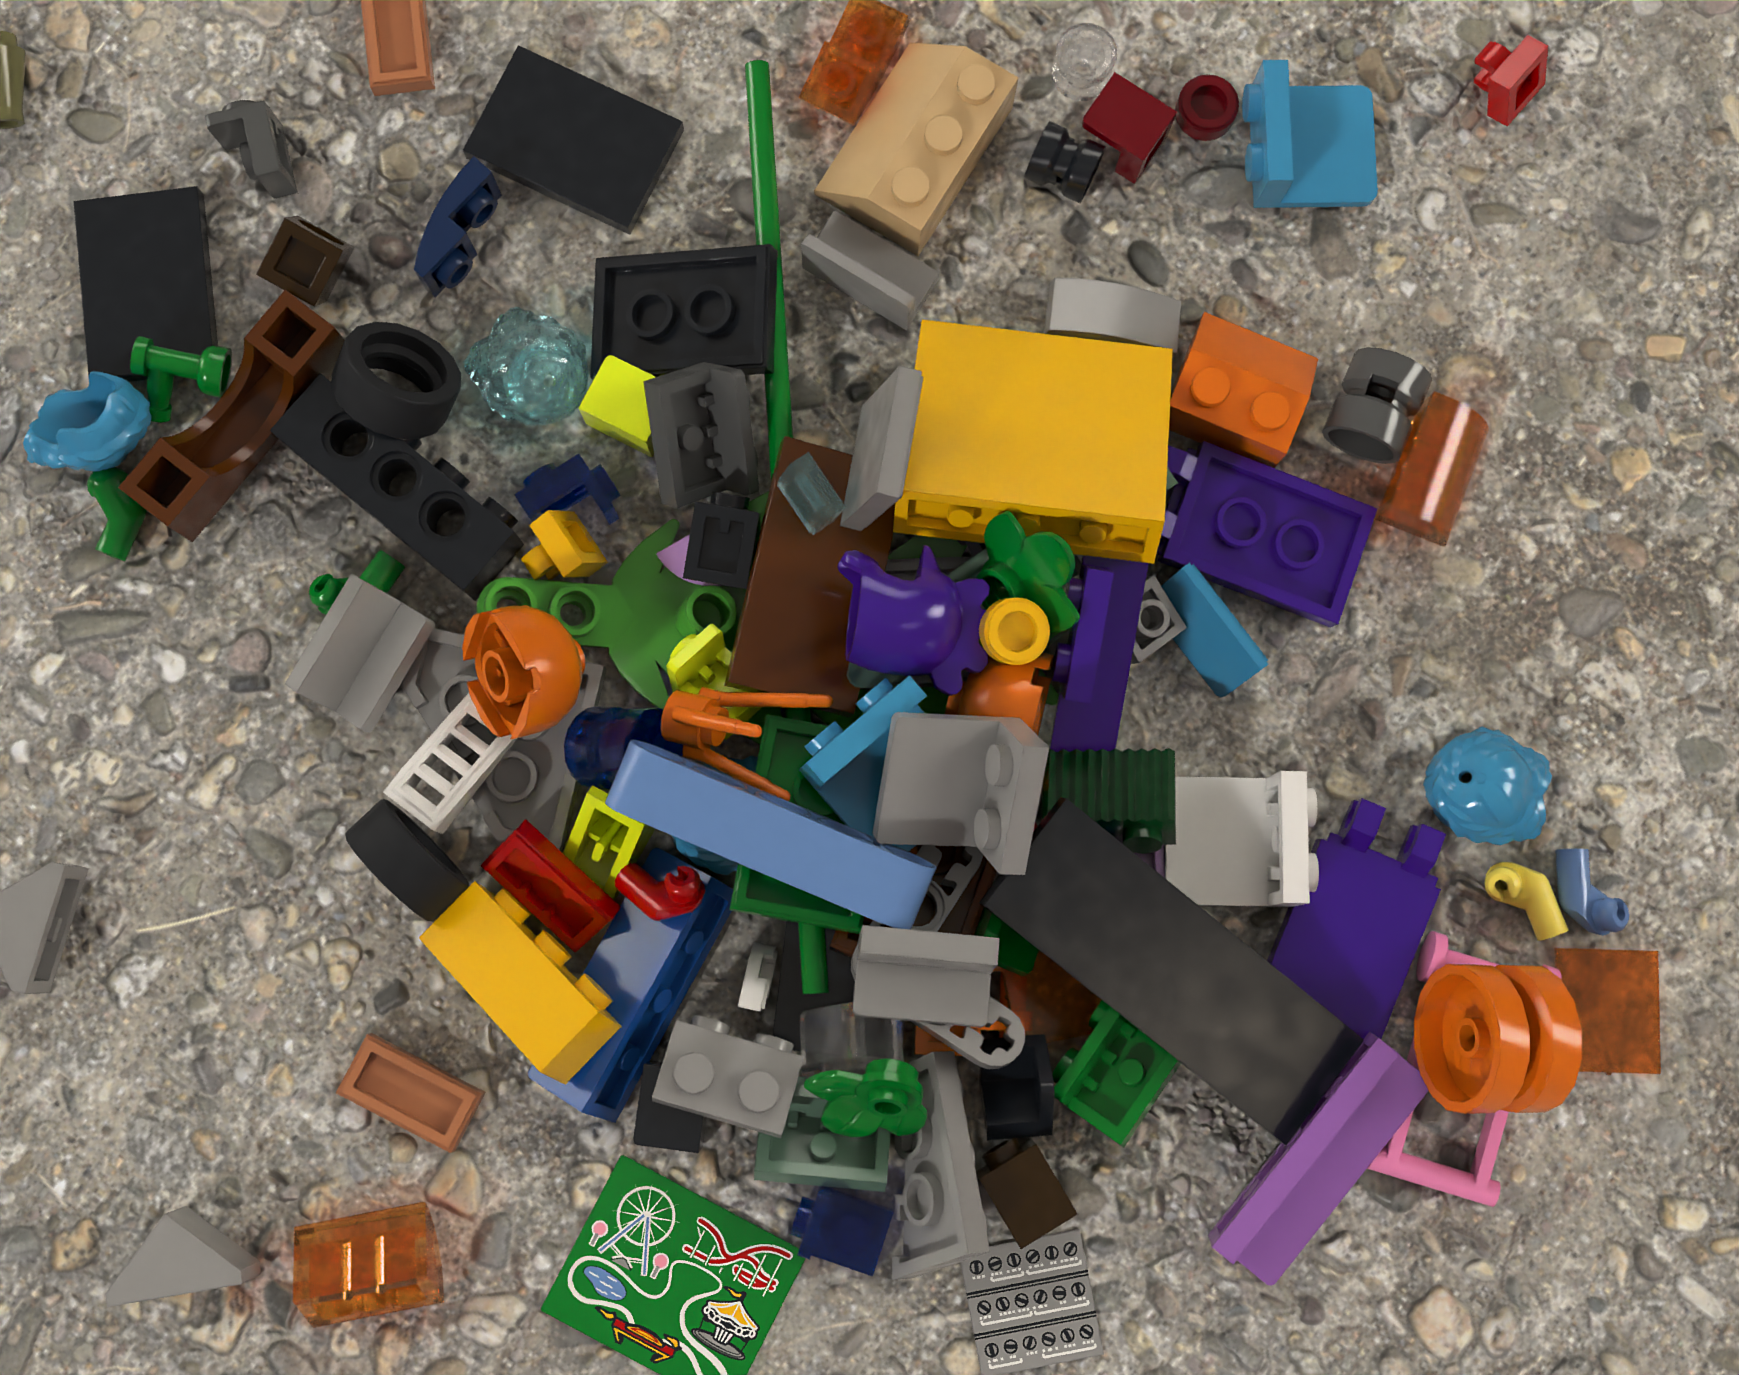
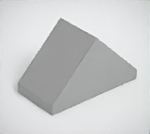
M51 862L0 891V969L12 991L22 994L51 992L89 868Z
M184 1206L164 1214L105 1293L107 1307L241 1285L261 1274L260 1261L189 1207Z

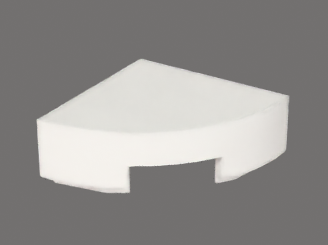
M753 943L738 1007L755 1011H762L767 1008L778 956L775 946Z

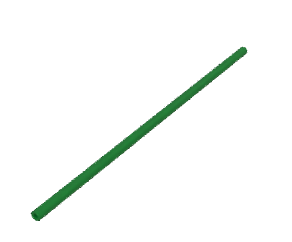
M753 60L745 64L755 239L756 245L771 244L778 251L774 373L764 374L770 479L772 481L780 442L784 436L793 438L770 69L768 62ZM785 708V718L812 723L811 708ZM798 923L803 994L829 993L825 928Z

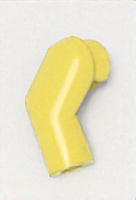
M1501 862L1490 867L1486 873L1484 883L1487 894L1495 901L1526 910L1538 941L1549 939L1568 931L1552 887L1544 874L1513 862Z

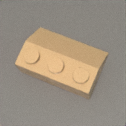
M909 43L815 188L814 195L916 256H919L1011 112L1019 77L966 46Z

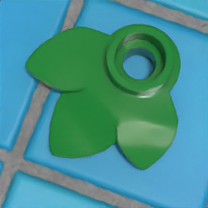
M1009 511L994 517L988 523L984 533V541L989 559L976 577V579L985 580L990 586L989 595L982 602L983 607L987 610L993 603L1004 598H1024L1036 603L1044 611L1049 622L1050 633L1065 631L1076 625L1080 615L1062 588L1071 580L1075 569V558L1071 546L1062 537L1053 532L1040 531L1026 537L1022 526Z
M877 1059L866 1065L864 1074L829 1070L815 1074L804 1081L805 1089L828 1101L822 1111L821 1122L828 1130L839 1135L864 1137L871 1135L879 1127L897 1136L911 1135L918 1132L927 1120L928 1111L921 1104L924 1090L923 1086L918 1082L919 1073L915 1067L904 1061Z

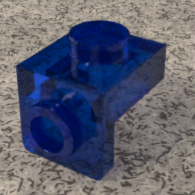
M580 454L575 455L558 467L554 463H550L538 468L523 481L525 488L514 494L532 522L547 510L566 511L588 496L592 498L609 525L619 519L611 503L621 496L601 464L590 470Z

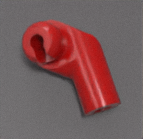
M630 863L620 870L615 879L616 889L646 916L655 921L693 912L701 904L705 894V885L700 880L699 873L690 866H677L678 876L675 877L669 872L666 874L664 881L658 882L639 864Z

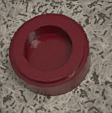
M1206 74L1194 77L1184 85L1175 106V111H1177L1176 121L1181 130L1191 138L1200 141L1218 139L1225 135L1233 125L1239 110L1238 95L1234 87L1227 80L1219 76Z

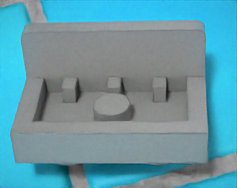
M695 1015L692 1017L691 1024L675 1020L652 1095V1101L781 1138L804 1056L793 1054L794 1045L789 1041L771 1035L756 1034L754 1042L728 1035L731 1027L712 1018Z

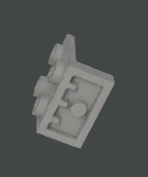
M909 712L894 713L891 718L873 827L874 838L879 844L977 846L999 874L1025 875L1049 746L1020 718Z

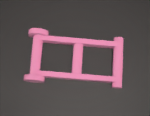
M1431 931L1424 940L1420 950L1416 975L1419 981L1426 983L1432 973L1446 964H1476L1494 967L1500 964L1448 949L1447 935ZM1542 965L1562 980L1561 972L1558 968ZM1413 1036L1407 1061L1419 1070ZM1499 1110L1495 1113H1486L1470 1173L1402 1152L1413 1111L1367 1169L1494 1207L1499 1199L1501 1187L1499 1181L1490 1178L1509 1112Z

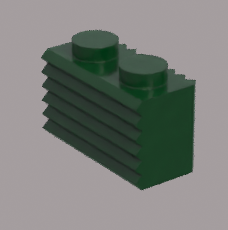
M1115 748L1111 751L1105 749L1098 751L1074 749L1069 752L1061 749L1056 752L1049 749L1043 778L1042 820L1057 800L1063 797L1067 798L1133 853H1153L1160 850L1162 845H1176V772L1174 750L1167 748L1160 751L1154 748L1147 751L1141 748L1134 751L1128 748L1120 751Z

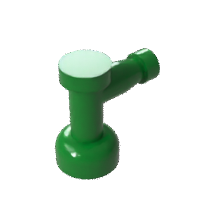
M138 336L132 348L130 369L132 374L147 376L146 388L148 401L150 402L151 421L163 423L171 420L172 406L169 403L173 392L174 376L197 380L198 388L202 393L221 398L229 384L232 350L231 348L212 345L207 347L201 355L154 346L153 339Z

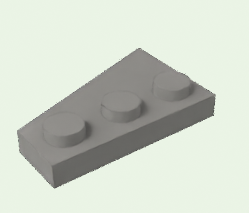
M954 1051L931 1052L909 1063L919 1073L918 1082L923 1086L924 1090L921 1104L927 1109L928 1114L925 1125L918 1132L905 1136L895 1135V1150L905 1160V1179L903 1194H894L893 1219L904 1220L903 1255L892 1256V1280L916 1278L990 1252L987 1238V1219L980 1199L975 1171V1152L970 1142L963 1104V1086L958 1076Z

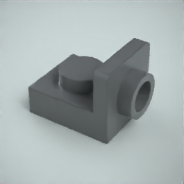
M251 100L234 101L225 105L222 111L205 115L207 129L225 150L240 149L244 168L251 180L258 179L274 199L298 193L283 125L264 100L259 102Z

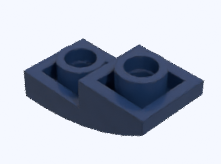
M474 156L457 174L442 195L428 221L417 251L414 271L425 289L435 298L445 287L450 289L457 286L470 272L473 266L472 260L478 254L466 232L471 227L478 228L485 224L495 212L498 205L497 200L502 196L492 172Z

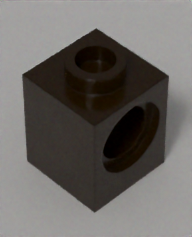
M300 216L285 217L256 275L283 290L286 289L292 295L315 307L327 302L355 247Z
M1016 1138L1006 1139L982 1155L986 1166L977 1170L976 1174L1020 1249H1023L1078 1215L1037 1144L1031 1138L1019 1144Z

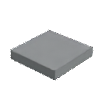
M900 365L862 405L840 526L862 531L902 497L924 377L921 376L922 371Z

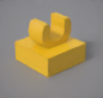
M547 510L529 525L541 544L527 552L521 560L534 580H538L546 575L548 580H551L559 574L563 578L590 577L608 563L575 511Z

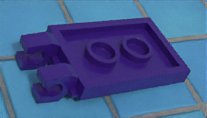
M1203 441L1197 447V450L1188 447L1186 451L1168 445L1167 467L1178 483L1174 485L1165 509V522L1157 550V555H1159L1157 561L1179 570L1190 562L1210 582L1331 628L1338 625L1378 508L1206 441Z
M1360 798L1359 801H1351L1338 834L1330 832L1327 840H1315L1311 853H1315L1318 859L1319 880L1315 892H1309V904L1288 907L1267 961L1361 1038L1364 1039L1371 1032L1382 1039L1441 889L1435 887L1438 877L1428 873L1437 861L1446 833L1425 824H1419L1418 826L1410 825L1395 860L1369 849V846L1376 837L1386 808Z

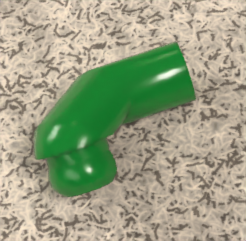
M113 467L102 471H93L88 477L87 488L90 495L97 499L108 519L95 550L125 562L146 517L147 510L118 488L129 475L121 468Z
M379 549L359 578L388 593L406 567ZM323 574L312 582L309 589V597L312 603L318 606L322 614L326 615L348 578L336 579L330 574Z

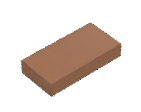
M361 0L369 83L374 96L435 89L426 1Z
M373 1033L366 1035L336 1091V1094L449 1153L456 1150L486 1093Z

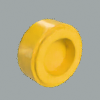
M1004 598L996 601L985 611L979 625L980 641L987 654L998 662L1010 665H1023L1038 658L1045 650L1050 636V626L1044 611L1036 603L1024 598Z

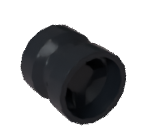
M1049 121L1032 154L1024 178L1040 186L1048 183L1053 185L1059 183L1061 184L1060 189L1063 196L1081 203L1099 167L1106 146L1091 139L1077 144L1075 139L1069 136L1066 128Z

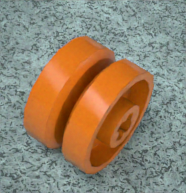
M1446 964L1430 975L1420 992L1414 1016V1050L1420 1075L1431 1096L1447 1111L1464 1114L1495 1113L1499 1110L1514 1113H1545L1561 1105L1576 1084L1582 1061V1028L1574 999L1561 978L1544 966L1497 965L1494 967L1476 964Z

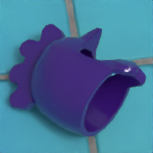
M927 545L923 546L917 574L913 581L902 580L885 573L876 560L857 550L845 551L837 567L839 572L853 584L846 634V661L867 670L901 676L929 675L935 689L947 696L956 695L962 689V670L976 674L981 673L987 666L988 654L978 642L980 639V621L986 611L980 605L989 595L990 589L985 580L965 579L955 583L940 571L934 553Z

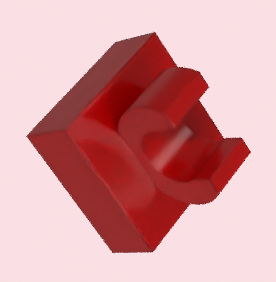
M1527 35L1512 53L1503 45L1490 41L1477 55L1474 63L1483 69L1475 76L1474 83L1482 90L1488 92L1487 116L1508 126L1539 92L1546 81L1548 45Z

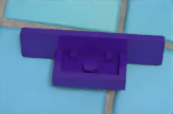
M1083 555L1079 579L1071 578L1067 583L1065 593L1078 611L1080 619L1076 625L1070 628L1067 644L1058 642L1055 650L1051 681L1060 682L1049 749L1056 752L1065 749L1070 752L1074 749L1080 751L1087 749L1111 751L1116 748L1149 563Z

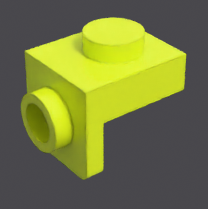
M713 623L708 625L698 635L690 634L685 637L672 651L669 662L666 665L672 692L680 690L698 695L702 687L722 692H748L724 686L732 653L725 647L723 632ZM762 707L724 708H727L729 718L747 722ZM726 733L724 739L727 740L733 734Z

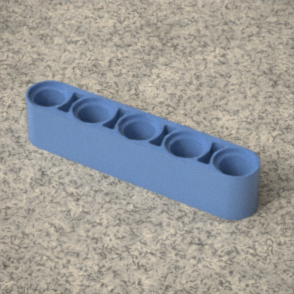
M630 740L605 801L609 808L629 818L892 928L911 930L937 869L931 862L892 844H879L873 836L663 748L639 740Z

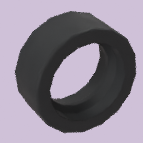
M372 322L357 326L346 337L332 372L331 389L338 404L353 420L368 429L396 439H421L436 434L446 422L461 390V372L454 357L439 342L419 330L398 323ZM370 369H383L399 374L413 382L422 392H410L394 387L377 377Z
M381 799L345 833L346 841L365 866L402 903L426 921H435L469 887L467 879L447 854L411 818L388 800Z

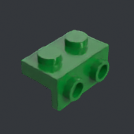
M1101 1001L1089 1020L1088 1026L1094 1029L1080 1051L1074 1047L1069 1049L1061 1058L1052 1074L1053 1081L1057 1083L1054 1087V1098L1124 1148L1181 1063Z

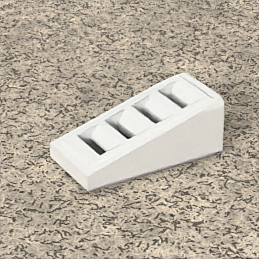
M469 693L407 761L383 791V793L430 829L442 834L517 740V738L510 740L512 735L497 736L489 746L465 728L464 725L471 716L487 727L481 720ZM454 737L480 755L473 765L447 747ZM438 758L463 776L455 786L431 768ZM422 779L445 796L437 806L414 789Z

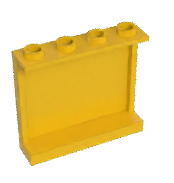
M922 319L914 369L922 371L921 376L924 377L903 495L895 502L893 532L985 543L984 533L988 523L997 515L1009 511L1022 526L1026 537L1040 531L1053 532L1062 537L1071 546L1073 554L1154 564L1165 522L1173 349Z

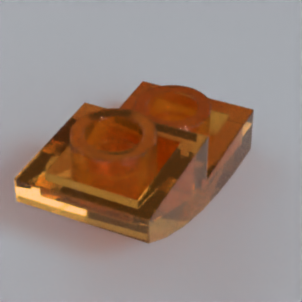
M849 0L830 42H824L798 98L855 126L878 87L910 23L909 16L877 0Z

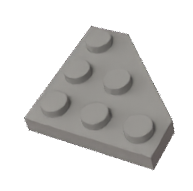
M436 628L433 629L402 682V688L413 706L418 709L432 733L469 693L467 682L478 679L475 659L463 661L462 647L464 635ZM585 662L580 691L576 703L570 712L557 725L517 738L472 796V799L483 815L482 818L496 840L504 841L526 819L563 853L607 671L604 665ZM472 716L464 725L465 728L489 746L497 738L487 727ZM456 737L447 746L471 765L480 757L479 754ZM453 769L460 780L463 776Z

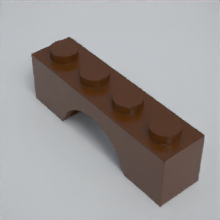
M285 289L244 337V353L240 367L220 400L205 416L188 429L173 436L160 437L118 488L166 526L193 542L279 440L270 429L320 373L328 380L332 376L345 339L334 326Z

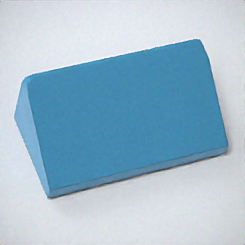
M1189 562L1161 585L1187 627L1175 636L1173 640L1216 696L1220 698L1225 697L1268 665L1266 656L1194 564L1191 565Z

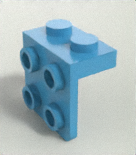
M1263 60L1253 83L1245 85L1242 99L1244 122H1250L1251 143H1248L1246 148L1245 176L1247 182H1252L1253 208L1365 207L1370 205L1378 193L1373 95L1370 89L1362 85L1289 86L1288 60Z
M910 675L896 687L887 678L882 680L855 703L864 714L854 723L843 730L834 721L804 746L812 755V758L799 771L846 826L873 836L891 718L896 712L924 713L918 706V703L927 695ZM892 844L908 852L916 846Z

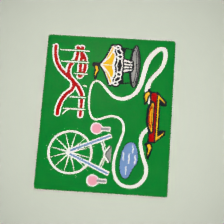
M621 1155L549 1291L541 1311L660 1375H747L807 1257V1253L625 1155Z

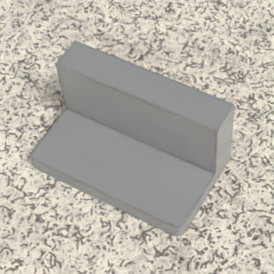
M836 210L833 211L817 237L808 234L801 244L803 269L906 331L939 280L940 272Z
M351 573L286 680L285 685L296 693L337 712L357 728L370 733L375 728L432 633L435 622L397 598Z
M862 925L858 940L853 1013L861 1017L984 1027L988 1022L991 972L998 966L1000 938Z

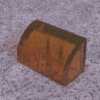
M1434 391L1424 400L1420 411L1413 416L1411 422L1413 429L1400 460L1395 464L1374 520L1445 547L1487 437L1489 427L1484 418L1467 405Z
M426 1202L294 1227L293 1303L313 1328L444 1303L443 1273L438 1239Z

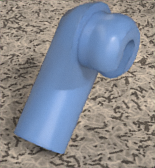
M1589 849L1555 850L1558 903L1561 909L1590 933L1604 936L1610 932L1623 930L1629 920L1628 907L1622 899L1608 898L1591 884Z

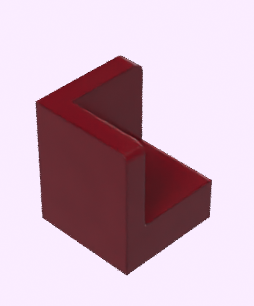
M1114 72L1084 115L1082 127L1121 152L1114 172L1135 184L1168 137L1177 111Z

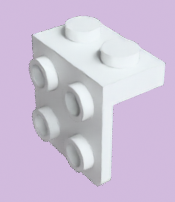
M1279 771L1267 778L1176 777V845H1164L1165 879L1199 906L1294 907L1309 904V892H1315L1318 886L1319 866L1316 854L1309 853L1308 827H1314L1316 823L1317 795L1314 788H1307V771Z

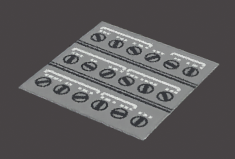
M1080 1229L1042 1236L1023 1249H1020L1016 1241L989 1246L990 1252L960 1262L981 1375H1002L1104 1355Z

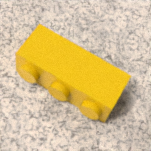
M474 881L419 939L539 1072L566 1085L622 1027L606 1010L613 1000L587 974L584 973L577 979L564 966L571 958V955L545 930H542L536 936L528 928L524 921L531 913L505 888H502L495 895Z

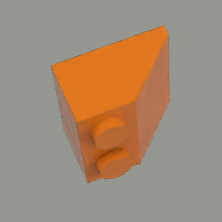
M1204 312L1171 389L1169 430L1199 443L1206 441L1275 468L1287 454L1310 398L1318 358Z

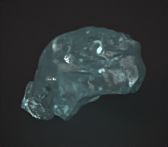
M512 307L504 314H500L493 324L490 335L474 343L470 348L469 355L464 360L465 372L471 381L478 385L483 400L488 403L490 410L499 412L500 416L505 420H517L524 425L542 426L570 417L579 408L588 388L589 372L584 342L576 338L572 329L561 326L553 317L536 315L532 311L523 310L520 307ZM547 375L553 377V384L549 387H546L543 382Z

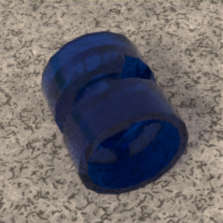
M596 706L586 708L573 719L567 729L564 741V755L570 774L577 782L589 788L593 785L600 790H610L630 740L643 741L682 757L683 745L666 741L662 737L661 718L663 709L633 707L624 709L616 706Z

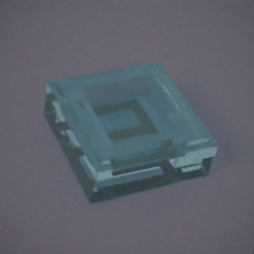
M809 452L790 463L777 481V486L808 532H812L813 535L832 524L846 508Z

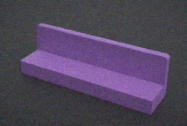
M1369 1032L1288 1144L1280 1143L1210 1231L1208 1237L1212 1248L1232 1264L1239 1261L1269 1286L1274 1285L1429 1090L1420 1075V1071L1384 1041Z

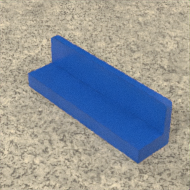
M660 848L651 850L642 868L658 882L664 881L666 874L669 872L675 877L678 876L677 866L692 867L699 873L700 880L705 885V894L701 904L693 912L655 921L646 916L625 897L620 906L621 908L613 918L583 974L585 973L591 977L611 997L613 1002L606 1010L622 1027L566 1085L539 1072L533 1064L528 1071V1077L578 1111L616 1123L643 1073L644 1063L650 1061L732 912L729 910L733 893L731 887Z

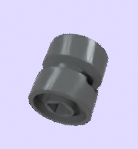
M1371 347L1358 349L1353 355L1342 382L1343 390L1347 395L1339 396L1334 401L1322 430L1324 438L1331 445L1354 457L1374 463H1396L1400 460L1413 429L1412 423L1407 417L1415 416L1420 411L1432 382L1430 372L1413 359L1394 351Z

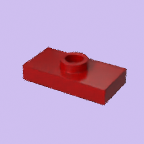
M526 819L480 865L575 953L608 924L621 908Z

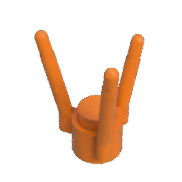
M705 687L700 689L698 695L676 690L670 695L665 704L661 718V734L664 740L683 745V757L704 762L734 779L789 801L791 795L787 790L710 749V745L719 746L723 742L726 733L754 738L762 734L760 725L729 718V712L724 707L827 708L832 706L833 698L827 694L722 692Z

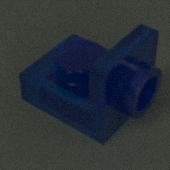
M818 1186L814 1200L802 1196L789 1235L801 1238L797 1256L810 1260L812 1255L873 1276L894 1211L891 1208L830 1187Z

